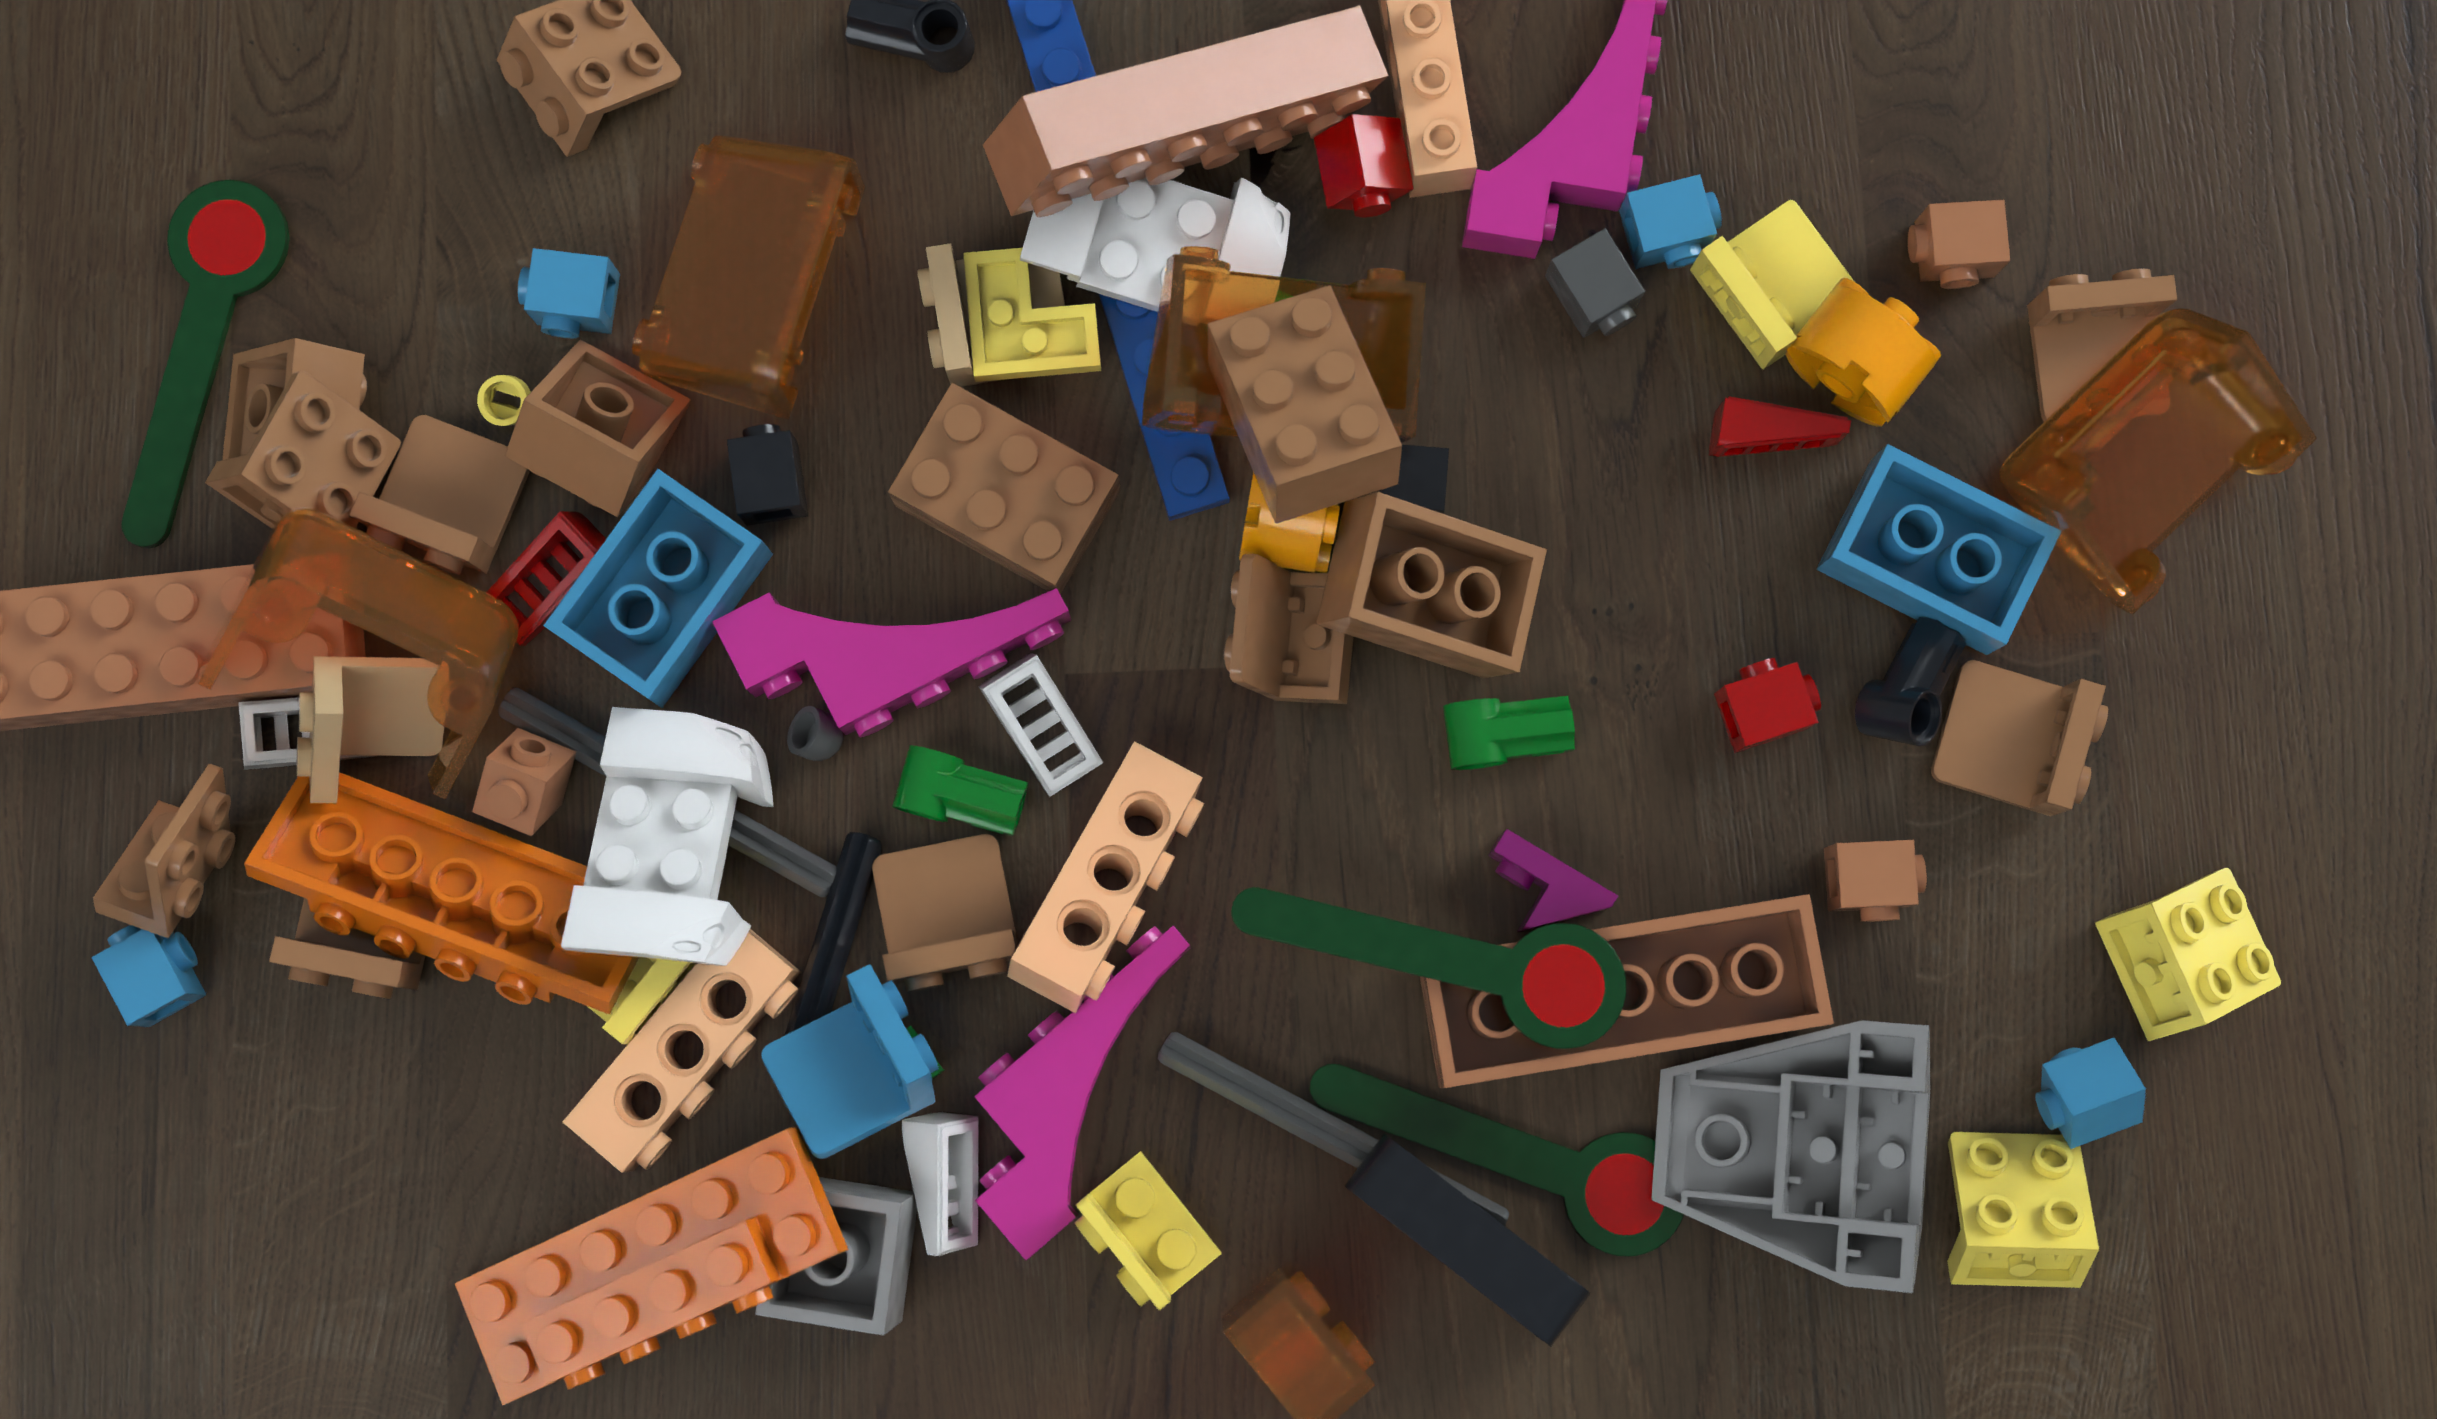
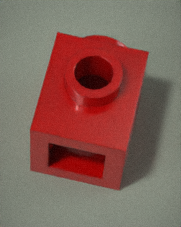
M1351 114L1314 137L1327 209L1354 210L1356 217H1373L1388 212L1391 209V202L1414 190L1400 118Z
M1774 657L1739 669L1742 680L1724 685L1714 693L1734 753L1807 730L1819 723L1815 713L1821 710V700L1817 687L1809 674L1802 676L1798 662L1779 668Z

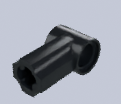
M851 0L845 35L849 44L922 60L930 68L943 73H952L962 69L970 62L974 54L975 41L965 14L957 3L951 0H928L925 2L919 0ZM953 27L958 30L955 38L949 43L934 45L929 42L931 35L939 28Z
M1919 617L1917 623L1911 624L1883 680L1875 679L1869 681L1859 693L1856 701L1855 720L1861 733L1915 746H1926L1933 740L1938 732L1942 717V705L1939 696L1966 646V642L1959 632L1944 626L1938 620Z

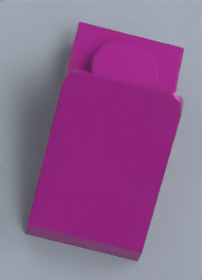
M1508 829L1500 834L1488 854L1489 857L1499 862L1495 872L1510 883L1526 891L1530 889L1533 883L1542 888L1520 925L1518 933L1604 911L1611 908L1618 898L1617 894Z

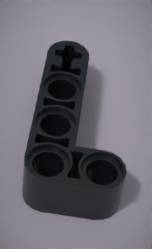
M1385 1134L1382 1135L1344 1185V1187L1550 1347L1553 1346L1591 1294L1563 1270Z

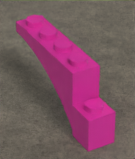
M1624 0L1614 33L1595 68L1571 101L1536 137L1506 161L1490 171L1476 170L1470 192L1462 247L1535 259L1542 240L1553 241L1559 204L1548 202V200L1618 212L1626 192L1638 189L1643 156L1633 155L1632 153L1635 134H1645L1649 122L1652 96L1642 95L1645 73L1654 75L1657 68L1661 37L1651 36L1654 14L1664 15L1667 0Z
M1057 588L1019 605L971 619L931 625L900 626L843 622L795 611L781 606L769 592L712 621L746 690L754 697L764 693L768 699L782 696L800 686L802 680L799 675L810 671L838 728L845 735L857 731L861 738L871 735L894 721L891 712L911 702H914L916 708H922L945 697L951 692L948 683L969 672L973 679H979L995 672L1007 664L1008 661L1005 654L1026 643L1030 650H1035L1055 641L1065 633L1061 625L1071 621V617Z
M1156 926L1147 931L1126 950L1133 960L1115 976L1111 974L1097 1001L1085 996L1084 1003L1080 1005L1076 1013L1072 1012L1065 1019L1056 1010L1028 1034V1037L1035 1045L1015 1061L1009 1053H1006L978 1077L985 1088L974 1097L1025 1157L1016 1164L1008 1155L979 1180L986 1188V1191L975 1201L1025 1260H1028L1079 1215L1071 1206V1184L1078 1137L1089 1098L1106 1057L1131 1014L1156 982L1190 949V944L1174 926L1164 934Z

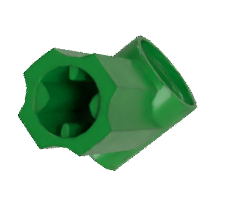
M1568 696L1500 703V699L1484 698L1454 702L1443 706L1451 770L1488 768L1508 763L1507 759L1562 754L1575 750L1574 718Z
M915 745L909 746L892 804L893 808L935 821L947 822L949 818L971 824L977 828L1014 836L1024 807L1028 782L964 765L965 761L963 759L940 751Z

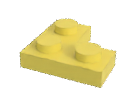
M1022 248L963 253L975 382L1101 371L1095 303L1033 309L1029 263L1020 261Z

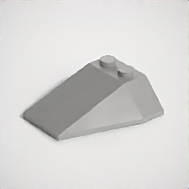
M1861 1020L1661 1069L1651 1200L1843 1286L1914 1293L1923 1224L1930 1108V1026Z

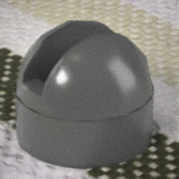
M813 706L804 707L795 715L787 736V744L791 753L813 761H823L833 757L840 750L844 740L843 732L838 728L833 716Z

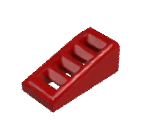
M1728 396L1715 411L1708 456L1723 457L1830 447L1837 445L1850 432L1851 420H1848V417Z
M560 511L481 597L479 602L520 646H526L545 628L543 625L606 538L580 512ZM568 541L584 555L582 559L566 544ZM552 555L569 572L564 579L547 562ZM534 574L551 592L546 598L527 580L530 575ZM514 590L534 610L528 618L507 597Z

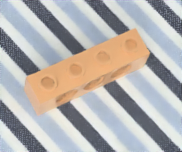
M1378 0L1397 118L1401 119L1414 190L1409 192V196L1412 198L1471 189L1477 170V162L1450 0Z
M1134 741L1012 956L1007 977L1074 1013L1078 1011L1085 996L1097 1001L1115 968L1114 965L1105 961L1116 940L1125 945H1128L1145 913V910L1136 906L1146 886L1156 891L1159 889L1175 859V856L1166 852L1176 832L1187 837L1205 803L1195 798L1203 777ZM1132 816H1144L1155 824L1157 832L1150 836L1136 835L1128 829L1125 820ZM1103 869H1114L1125 877L1128 885L1121 890H1107L1098 884L1094 874ZM1072 923H1084L1095 931L1098 940L1087 946L1076 945L1067 939L1063 929Z
M751 929L727 966L696 963L563 1120V1123L621 1173L634 1171L639 1165L648 1170L670 1146L672 1139L666 1135V1132L682 1114L687 1119H691L712 1096L715 1089L708 1082L724 1063L730 1069H733L754 1046L757 1039L750 1033L766 1014L775 1019L793 1000L799 989L792 983L801 971ZM735 981L745 991L746 1004L739 1015L727 1019L717 1010L715 999L717 992L723 985ZM692 1031L702 1040L704 1051L699 1063L690 1069H686L677 1063L673 1050L676 1040L682 1034ZM646 1081L652 1083L658 1089L661 1096V1104L657 1113L649 1119H643L638 1116L633 1110L631 1103L632 1094L636 1087Z

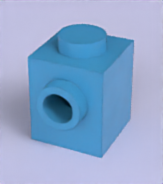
M1700 174L1628 192L1619 209L1635 269L1661 262H1666L1667 268L1670 269L1693 264L1701 250L1713 242L1717 235L1716 229L1721 228L1722 224L1717 198L1712 191L1705 193Z
M533 248L530 267H523L520 272L518 300L520 304L524 305V311L537 325L541 326V331L545 334L561 338H578L580 330L611 334L620 273L609 257Z
M129 925L107 939L111 947L91 957L127 1026L151 1027L206 996L192 968L198 964L197 956L189 941L180 932H172L169 938H165Z
M2115 1037L2084 1049L2069 1048L2056 1054L2049 1062L2042 1064L2041 1091L2035 1094V1099L2040 1115L2047 1127L2051 1130L2059 1128L2070 1149L2142 1123L2146 1088Z

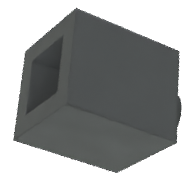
M1606 228L1553 258L1545 274L1547 281L1583 339L1599 329L1604 336H1609L1628 325L1637 317L1633 310L1637 308L1645 293Z

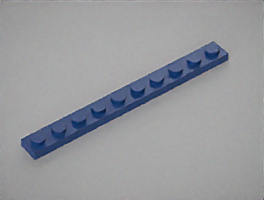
M1006 0L1035 92L1096 76L1072 0ZM1098 294L1169 521L1229 503V495L1172 316Z

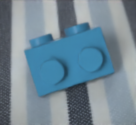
M870 964L846 976L852 1000L851 1003L767 1044L762 1050L763 1063L811 1154L816 1158L824 1159L936 1102L931 1073L938 1070L939 1067L934 1054L922 1034L911 1038L901 1020L908 1016V1011L897 987L892 980L881 984Z

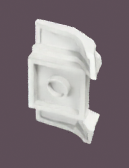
M1242 177L1237 182H1234L1230 199L1172 180L1157 185H1149L1147 178L1128 183V189L1105 200L1094 201L1091 194L1072 199L1073 203L1069 207L1046 217H1037L1033 211L1020 255V261L1068 275V280L1077 282L1076 287L1197 324L1199 320L1210 323L1273 303L1286 257L1291 212L1279 202H1274L1264 196L1258 186Z
M612 707L600 761V767L606 775L605 786L583 886L574 885L561 948L568 951L727 966L747 936L751 925L740 917L729 902L718 900L737 797L763 807H774L766 754L748 731L695 713Z

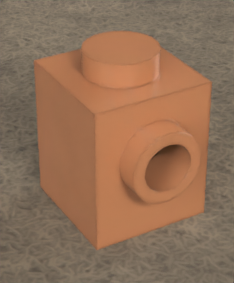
M2005 200L1929 204L1916 219L1915 225H1911L1908 231V254L1912 263L1919 264L1920 282L1940 281L1941 288L1960 289L1978 284L1979 278H1994L2010 262Z
M517 728L486 757L472 812L532 836L562 805L577 751Z
M1914 840L1836 843L1824 848L1828 912L1860 910L1861 922L1900 920L1899 908L1919 905L1918 893L1925 892L1927 874L1923 856L1915 855Z

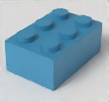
M1887 444L1870 460L1816 570L1917 621L1919 617L1938 620L1944 626L1959 632L1967 646L1988 655L2007 644L2062 531Z
M657 469L543 626L663 708L716 635L717 631L712 621L734 610L773 553L761 539Z

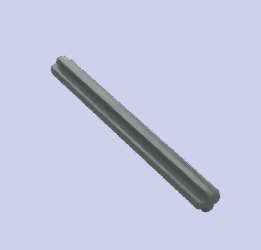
M513 687L506 694L498 710L501 718L520 729L577 751L575 756L577 761L606 776L600 767L605 736L520 688ZM735 810L728 846L817 896L826 897L837 872V866Z
M1171 1032L1167 1036L1158 1053L1160 1063L1356 1168L1360 1166L1379 1141L1178 1032ZM1433 1170L1504 1226L1506 1225L1509 1217V1212L1506 1208Z

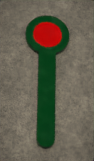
M220 180L197 188L179 204L169 224L167 244L171 261L178 273L190 285L121 523L126 539L141 548H155L165 542L170 535L237 298L252 294L272 281L282 268L288 254L289 229L282 210L263 190L243 181Z
M1259 887L1243 890L1236 896L1232 904L1231 915L1233 922L1240 931L1247 935L1499 995L1508 1018L1518 1031L1531 1041L1549 1048H1576L1596 1041L1615 1024L1625 1002L1626 976L1616 951L1602 936L1593 930L1576 924L1556 923L1537 928L1522 937L1511 949Z
M1340 1064L1324 1065L1311 1078V1096L1315 1103L1323 1109L1563 1196L1565 1211L1574 1230L1589 1245L1602 1252L1616 1256H1638L1651 1252L1663 1245L1675 1233L1684 1216L1680 1212L1651 1200L1656 1141L1647 1136L1630 1132L1610 1133L1592 1140L1577 1152Z

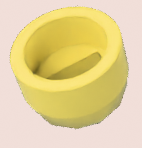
M511 375L493 376L486 380L479 389L477 396L478 408L482 416L492 424L498 426L516 425L523 401L531 391L526 383L518 377ZM496 390L521 398L520 408L493 401Z

